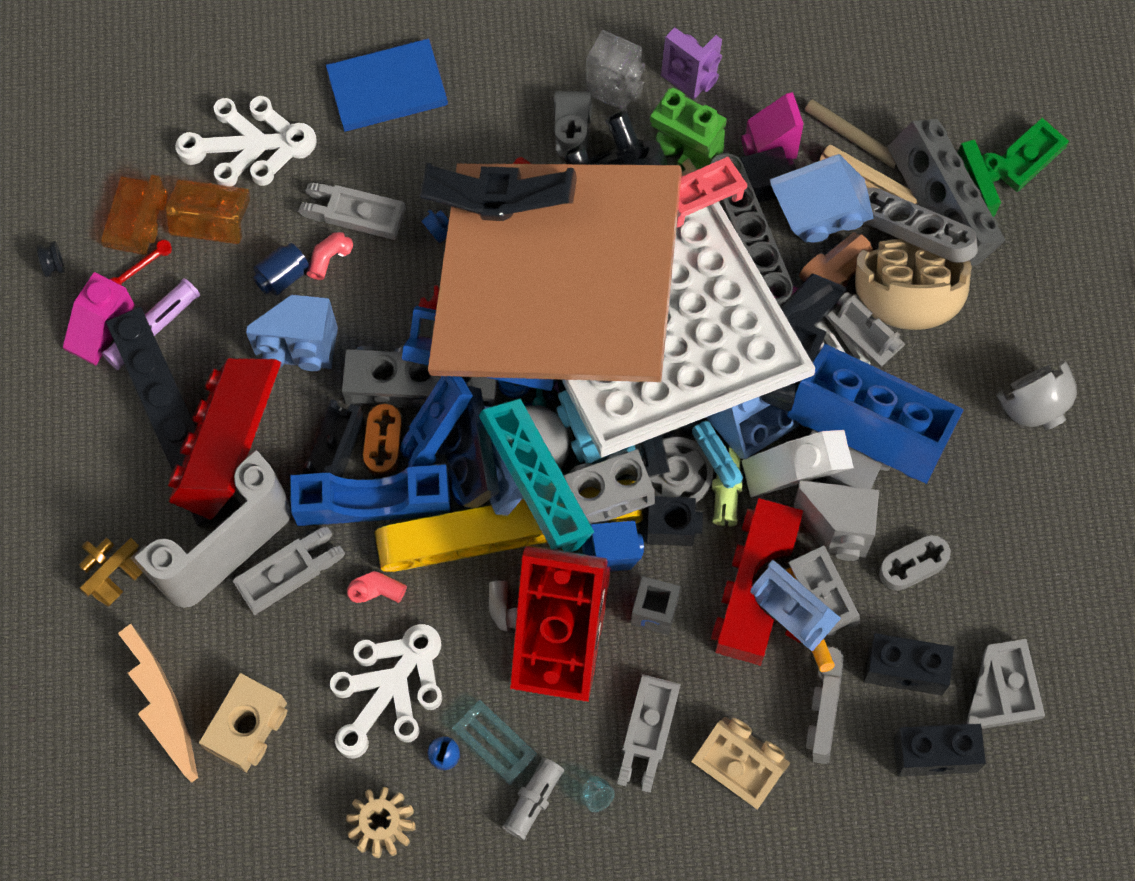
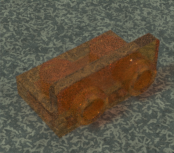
M151 174L149 182L121 176L101 238L103 247L146 255L149 243H154L157 237L158 224L156 220L159 211L165 209L168 199L167 189L164 188L158 175Z
M178 180L166 205L169 234L239 244L242 239L241 221L250 202L249 189Z

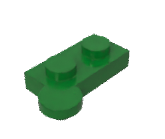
M1041 118L1012 144L1002 157L995 153H986L982 157L992 182L1002 179L1014 191L1018 192L1067 147L1069 140L1045 119Z

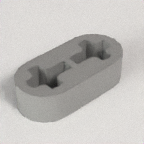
M930 535L889 554L880 567L879 576L881 582L891 590L900 591L939 573L945 568L950 559L951 550L948 543L939 536ZM926 547H929L931 551L939 550L940 552L937 563L932 558L921 563L918 559L925 554ZM893 563L898 568L909 563L912 567L905 571L903 580L898 575L890 576L889 572L892 569Z

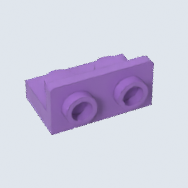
M674 27L665 37L661 76L693 100L703 90L708 92L719 77L717 68L722 58L720 54L722 39L715 35L702 48L694 37L683 34Z

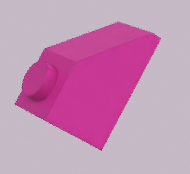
M793 92L783 95L748 119L746 134L741 136L746 156L783 147L787 159L797 158L803 121Z
M94 272L74 301L63 344L64 350L96 366L103 356L102 352L107 350L113 341L106 321L132 311L135 307L127 289Z

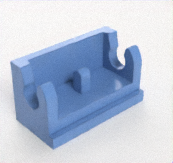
M772 560L767 570L755 582L750 592L756 597L757 603L808 649L813 651L841 618L784 568Z

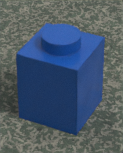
M635 521L590 524L594 533L582 545L583 554L607 558V566L610 567V572L631 570L642 558L644 541L642 535L637 533Z

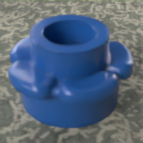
M428 210L429 215L422 220V223L434 238L441 243L447 238L449 219L441 210L436 214L432 210Z

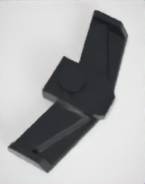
M426 162L420 197L478 213L482 220L504 221L511 218L514 213L562 204H572L577 176L574 168H567L564 172L521 179L519 168L481 166L478 179L434 167L431 163Z
M814 273L805 280L781 307L812 363L827 331L815 326L845 294L847 289L843 285ZM796 382L764 394L761 398L768 404L785 411H791L795 399Z

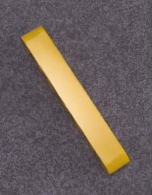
M619 480L617 482L622 485H631L635 481ZM589 487L582 490L580 495L584 498H594L600 491ZM521 499L508 516L495 514L492 505L391 524L378 528L375 531L380 567L385 572L402 571L547 542L524 499ZM639 509L603 523L635 521L637 524L643 520L642 510Z

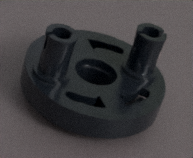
M627 111L617 112L605 120L615 141V148L602 152L590 159L584 145L574 146L562 154L565 163L572 165H667V159L659 142L638 139Z

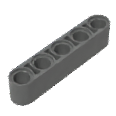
M719 154L712 159L711 164L729 157L747 183V189L744 190L741 200L733 202L732 196L719 201L771 293L778 297L775 299L781 308L792 295L793 285L743 163L733 154Z

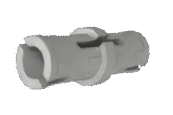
M544 757L540 760L541 762L526 788L521 787L518 792L520 798L502 826L506 832L523 841L540 811L546 810L549 805L547 799L560 776L565 771L561 766Z

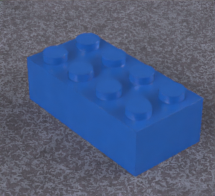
M824 344L813 361L815 366L814 375L801 380L795 394L791 411H788L787 417L799 422L804 427L818 432L844 430L849 447L869 456L875 461L882 462L903 472L910 478L927 484L964 409L830 345Z

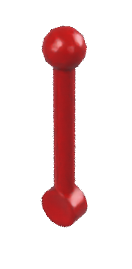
M168 240L159 241L156 250L119 277H112L110 280L122 285L124 281L160 255H169L172 252L171 243Z

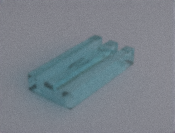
M481 700L452 728L509 785L537 757V753ZM479 713L524 754L520 760L475 718ZM468 724L513 766L510 771L464 729Z

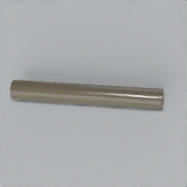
M812 99L807 104L805 112L891 168L895 169L897 167L886 146Z

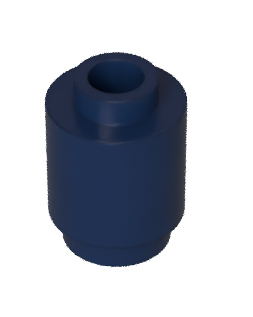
M289 243L285 247L281 245L253 267L256 275L252 278L264 294L267 295L271 292L278 296L304 275L303 270L309 266V263L293 243Z

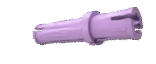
M183 278L173 290L145 314L154 336L194 299L200 296L198 290L187 279ZM115 342L102 352L103 357L116 370H119L124 364Z

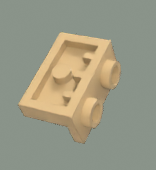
M724 717L716 724L691 762L758 809L781 775L786 771L790 762L784 758L785 753L778 746L768 741L762 743L752 736V729L743 721L737 718L730 720Z

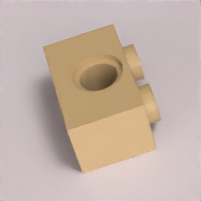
M240 673L199 744L207 752L247 773L251 764L256 766L264 756L267 749V744L264 742L271 730L276 731L282 725L287 715V709H285L287 703L281 694ZM247 716L256 718V725L252 731L248 733L238 732V724L243 718Z

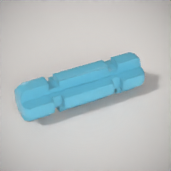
M702 421L699 425L694 426L692 434L724 487L733 488L741 483L743 476L719 436H717L711 423Z

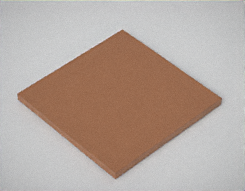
M457 164L456 173L478 179L481 166L519 168L521 179L564 172L567 168H574L577 182L572 204L518 212L504 221L482 220L478 213L451 206L428 365L430 375L662 382L682 177L681 166Z

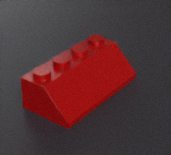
M228 358L220 370L215 368L212 370L205 385V389L210 391L207 401H200L192 421L198 423L194 433H188L180 450L181 454L186 455L182 466H175L170 476L168 486L173 488L168 502L212 520L234 494L236 489L234 482L235 471L249 454L282 363L281 361L276 359Z

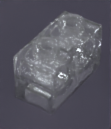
M602 30L586 58V91H591L592 97L625 111L631 100L636 101L644 86V81H641V75L645 67V63L641 62L642 47Z

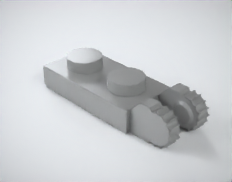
M314 182L308 183L306 188L307 195L329 203L325 207L303 202L298 211L302 216L314 221H325L328 224L396 240L406 210L403 201L338 185L332 187Z
M327 526L316 530L302 540L298 538L233 580V583L254 615L321 574V570L328 569L343 558L345 552L341 546L333 547L315 559H312L308 551L320 547L332 536Z
M828 646V649L835 664L834 668L827 672H821L818 668V677L823 682V687L815 686L812 710L819 711L817 726L809 725L806 749L813 750V762L827 764L830 760L843 669V654H841V650L839 651L838 648Z
M642 674L622 750L624 758L617 784L626 786L627 782L630 781L632 774L631 766L633 758L636 756L649 760L641 785L642 791L651 793L657 765L661 763L681 684Z

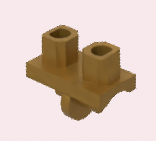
M105 538L96 548L88 541L82 545V548L89 555L79 566L87 573L96 563L101 565L80 587V590L87 597L91 594L96 600L109 607L123 593L109 576L118 567L134 581L143 573L130 559L138 551L137 548L139 546L132 538L109 559L104 555L115 545L108 538Z

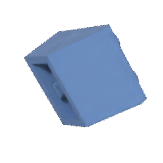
M290 295L247 326L246 334L257 359H276L282 362L280 367L284 364L298 365L299 368L306 371L332 368L338 326L329 298Z
M761 396L706 417L739 458L747 459L799 426L797 421L787 417L788 411L764 402Z

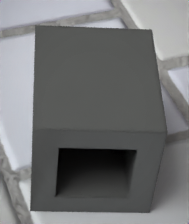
M642 576L632 611L631 625L669 635L681 586Z

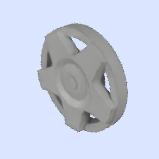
M682 437L664 439L670 473L650 478L652 484L662 486V494L654 489V495L658 497H681L682 493L686 492L693 495L688 498H696V502H698L706 495L713 479L712 465L702 451V448L695 441ZM676 446H684L693 451L682 454ZM704 464L707 470L706 481L698 474L699 469Z

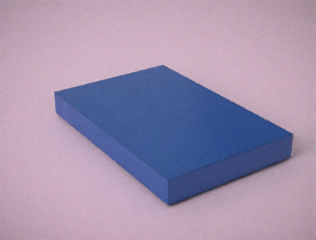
M429 39L326 65L344 132L448 105L447 96Z

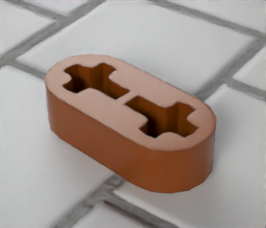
M379 404L373 407L367 418L363 452L364 463L369 473L380 478L392 475L399 465L401 449L399 446H401L403 424L398 409L393 405ZM383 416H390V420L394 424H388L386 436H381L380 426L376 422H381ZM380 445L385 446L387 457L391 459L384 460L383 466H377L375 459H372V457L379 456Z

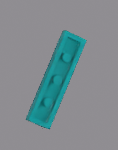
M517 399L483 409L478 416L551 549L555 550L562 547L563 551L566 552L578 550L594 533V530L522 400Z

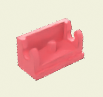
M729 157L681 177L677 228L684 225L685 216L730 196H732L733 202L743 198L744 190L747 189V183Z

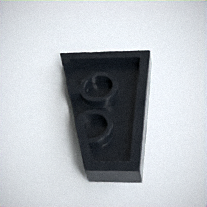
M468 386L473 397L450 430L447 438L439 447L438 452L439 454L446 455L450 464L448 474L463 506L477 508L500 493L490 436L478 416L485 409L481 388Z

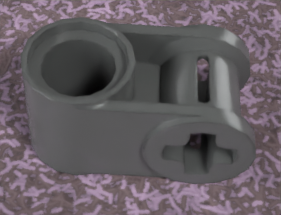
M555 91L554 132L556 151L560 158H562V154L566 150L574 146L584 145L586 152L588 150L589 124H591L592 115L591 91Z

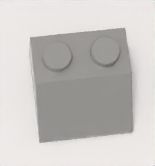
M800 480L793 508L804 510L801 523L821 547L825 546L828 553L836 554V557L841 560L855 561L859 557H866L875 537L879 490Z

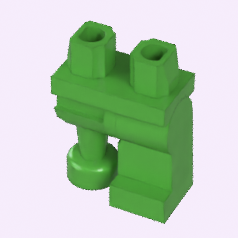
M669 88L650 116L652 128L658 130L656 141L660 143L664 155L676 156L683 150V155L677 165H680L681 170L684 171L686 169L682 163L688 158L698 170L710 165L715 156L724 152L725 130L723 128L726 125L727 119L717 114V110L707 105L702 106L685 97L683 92L675 88Z

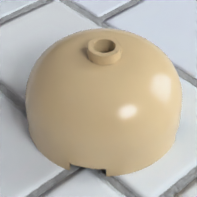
M901 239L879 242L877 250L871 252L862 250L859 253L855 277L856 293L859 296V301L872 312L871 316L876 320L879 318L886 325L908 330L929 329L951 320L962 309L969 293L972 266L970 261L952 262Z

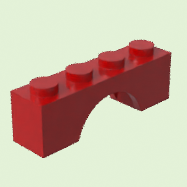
M758 498L755 510L747 509L741 530L748 532L745 546L737 544L732 562V567L739 568L735 582L727 580L721 603L728 604L725 618L717 616L711 636L712 640L718 641L717 654L761 666L774 619L760 608L754 595L750 592L752 580L765 564L772 560L791 557L804 510Z

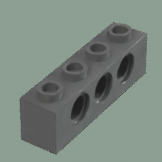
M939 120L912 121L887 148L913 196L917 199L919 206L969 226L975 231L978 252L969 261L971 266L979 265L1006 240L998 227L996 219L991 215L982 199L980 190L973 183L963 160L957 154L947 136L945 128L940 124ZM931 227L934 233L939 230L938 228Z
M360 346L356 350L346 349L342 393L346 405L377 406L379 404H389L399 408H421L441 376H430L425 382H415L412 378L420 372L430 374L428 365L402 360L403 348H396L394 351H379L371 346ZM381 371L393 373L387 380L380 381L375 379V376ZM469 377L465 381L467 387L481 388L484 406H496L498 380L486 377Z

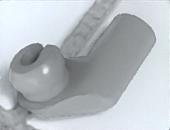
M489 582L490 616L500 630L516 629L518 608L509 609L508 582Z

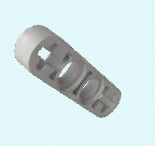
M867 188L874 219L863 223L952 262H966L977 254V236L975 231L969 226L884 190ZM897 215L909 216L906 220L895 222L891 220L894 216ZM930 227L939 229L933 234L921 233L923 229Z

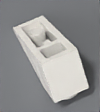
M844 430L818 432L786 442L741 460L750 497L797 485L800 480L811 481L854 468Z

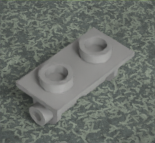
M846 292L839 299V305L827 314L826 318L881 368L905 346V343L899 339L900 334L898 332L894 333L879 318L876 320L871 316L872 312L858 300L859 296L857 294L851 295L849 292Z

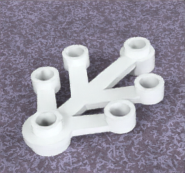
M257 96L250 102L252 116L258 121H265L279 134L262 133L237 112L236 106L231 99L222 98L214 105L216 118L222 123H228L242 136L202 138L196 133L187 132L177 139L175 148L180 160L188 165L200 163L205 158L206 153L242 151L230 163H221L214 170V176L218 185L224 188L235 185L238 176L265 150L278 149L267 161L260 160L251 166L250 172L253 181L257 185L265 186L272 182L274 174L292 157L305 158L310 155L316 146L317 139L314 130L309 125L304 123L290 124L273 110L270 100L265 96ZM261 105L267 106V109L263 112L256 111V108ZM223 108H231V111L227 114L220 113ZM297 136H304L299 142L292 141ZM195 142L192 148H184L186 144ZM260 170H268V173L263 177L256 175ZM224 172L232 173L227 179L220 178Z
M418 624L409 628L400 640L374 644L370 640H362L354 647L356 661L362 666L373 665L377 659L402 656L392 669L353 676L346 672H338L333 675L330 680V687L339 698H347L353 692L379 688L355 722L347 724L338 730L335 744L344 757L358 758L366 752L369 744L366 734L393 697L397 716L394 731L397 738L402 742H412L417 738L419 727L413 718L407 677L416 665L422 686L418 691L420 705L427 710H434L440 706L442 694L439 687L436 686L432 660L440 652L441 639L433 627ZM419 637H424L428 640V645L423 649H417L414 646L415 640ZM365 647L373 649V655L368 659L359 657L360 650ZM341 679L350 681V685L345 691H338L336 689V683ZM425 692H436L437 699L433 703L424 702L423 695ZM404 723H411L414 726V731L408 736H404L399 732L401 725ZM349 733L358 735V741L353 746L344 744V738Z

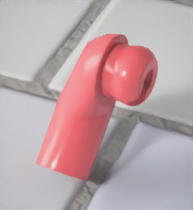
M334 232L317 244L312 253L307 275L316 280H323L330 258L336 253L340 256L348 255L353 248L352 239L345 237L342 232Z
M373 571L352 580L347 588V596L355 603L366 602L380 595L399 603L406 592L407 585L380 572Z

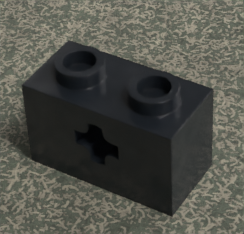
M874 633L868 645L864 683L942 696L950 686L954 646Z
M981 723L899 728L894 736L898 777L978 773L986 764Z

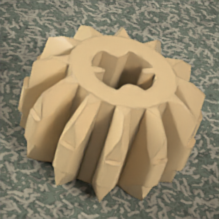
M387 787L381 789L379 799H376L372 790L369 789L365 791V796L369 801L366 805L357 799L352 802V805L360 814H349L346 816V821L349 824L357 825L348 832V836L351 840L361 838L357 849L362 853L373 844L372 855L374 858H380L383 846H386L390 855L394 856L397 854V849L393 844L396 840L404 846H408L410 840L402 831L415 830L416 825L414 822L404 820L410 817L414 810L411 805L401 807L405 799L401 793L396 794L389 801L390 792ZM389 815V817H386L390 824L387 829L378 827L376 831L372 830L376 828L372 822L376 816L382 819Z

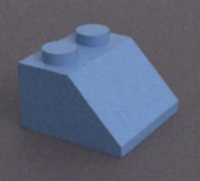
M840 154L770 179L773 191L792 231L806 243L823 241L828 238L829 234L840 230H854L861 227L863 222L874 219L865 179Z

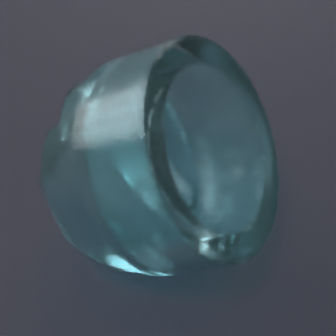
M599 776L588 777L590 781L585 785H580L579 795L589 811L599 812L611 804L615 791L605 779Z

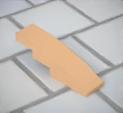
M129 624L118 634L139 660L140 664L128 672V674L151 703L140 711L138 715L184 776L192 783L198 778L191 739L178 700L160 664L132 624Z

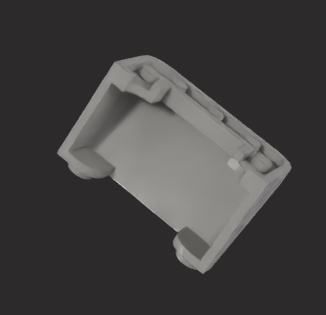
M257 450L248 454L247 458L235 471L234 482L236 489L232 496L241 507L194 549L186 554L174 541L159 539L153 541L148 546L144 545L130 557L158 590L175 606L186 608L197 604L289 521L291 517V503L270 464Z

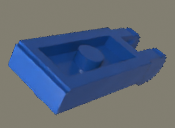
M441 376L409 426L410 430L404 437L401 446H399L402 455L410 459L408 461L409 467L431 466L436 460L435 453L447 438L450 430L473 397L462 377Z

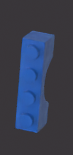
M446 465L407 467L397 475L374 480L345 479L331 473L290 475L291 513L297 526L423 518L451 513L449 476Z

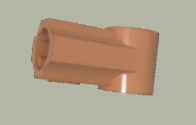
M853 232L826 255L819 254L808 262L800 272L799 278L805 282L814 273L846 286L849 279L856 274L859 253L862 250L867 252L873 251L871 243L862 234L859 235Z

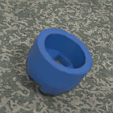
M438 737L428 747L429 761L439 770H449L459 761V747L450 737ZM442 743H449L443 762L437 760Z

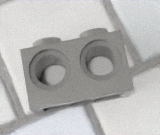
M638 449L631 452L627 450L617 451L609 455L606 461L594 465L590 463L581 464L571 469L569 474L564 475L590 524L603 523L655 504L654 488ZM625 474L632 475L637 479L631 485H622L617 482V479ZM589 487L600 491L594 498H584L580 495L582 490Z

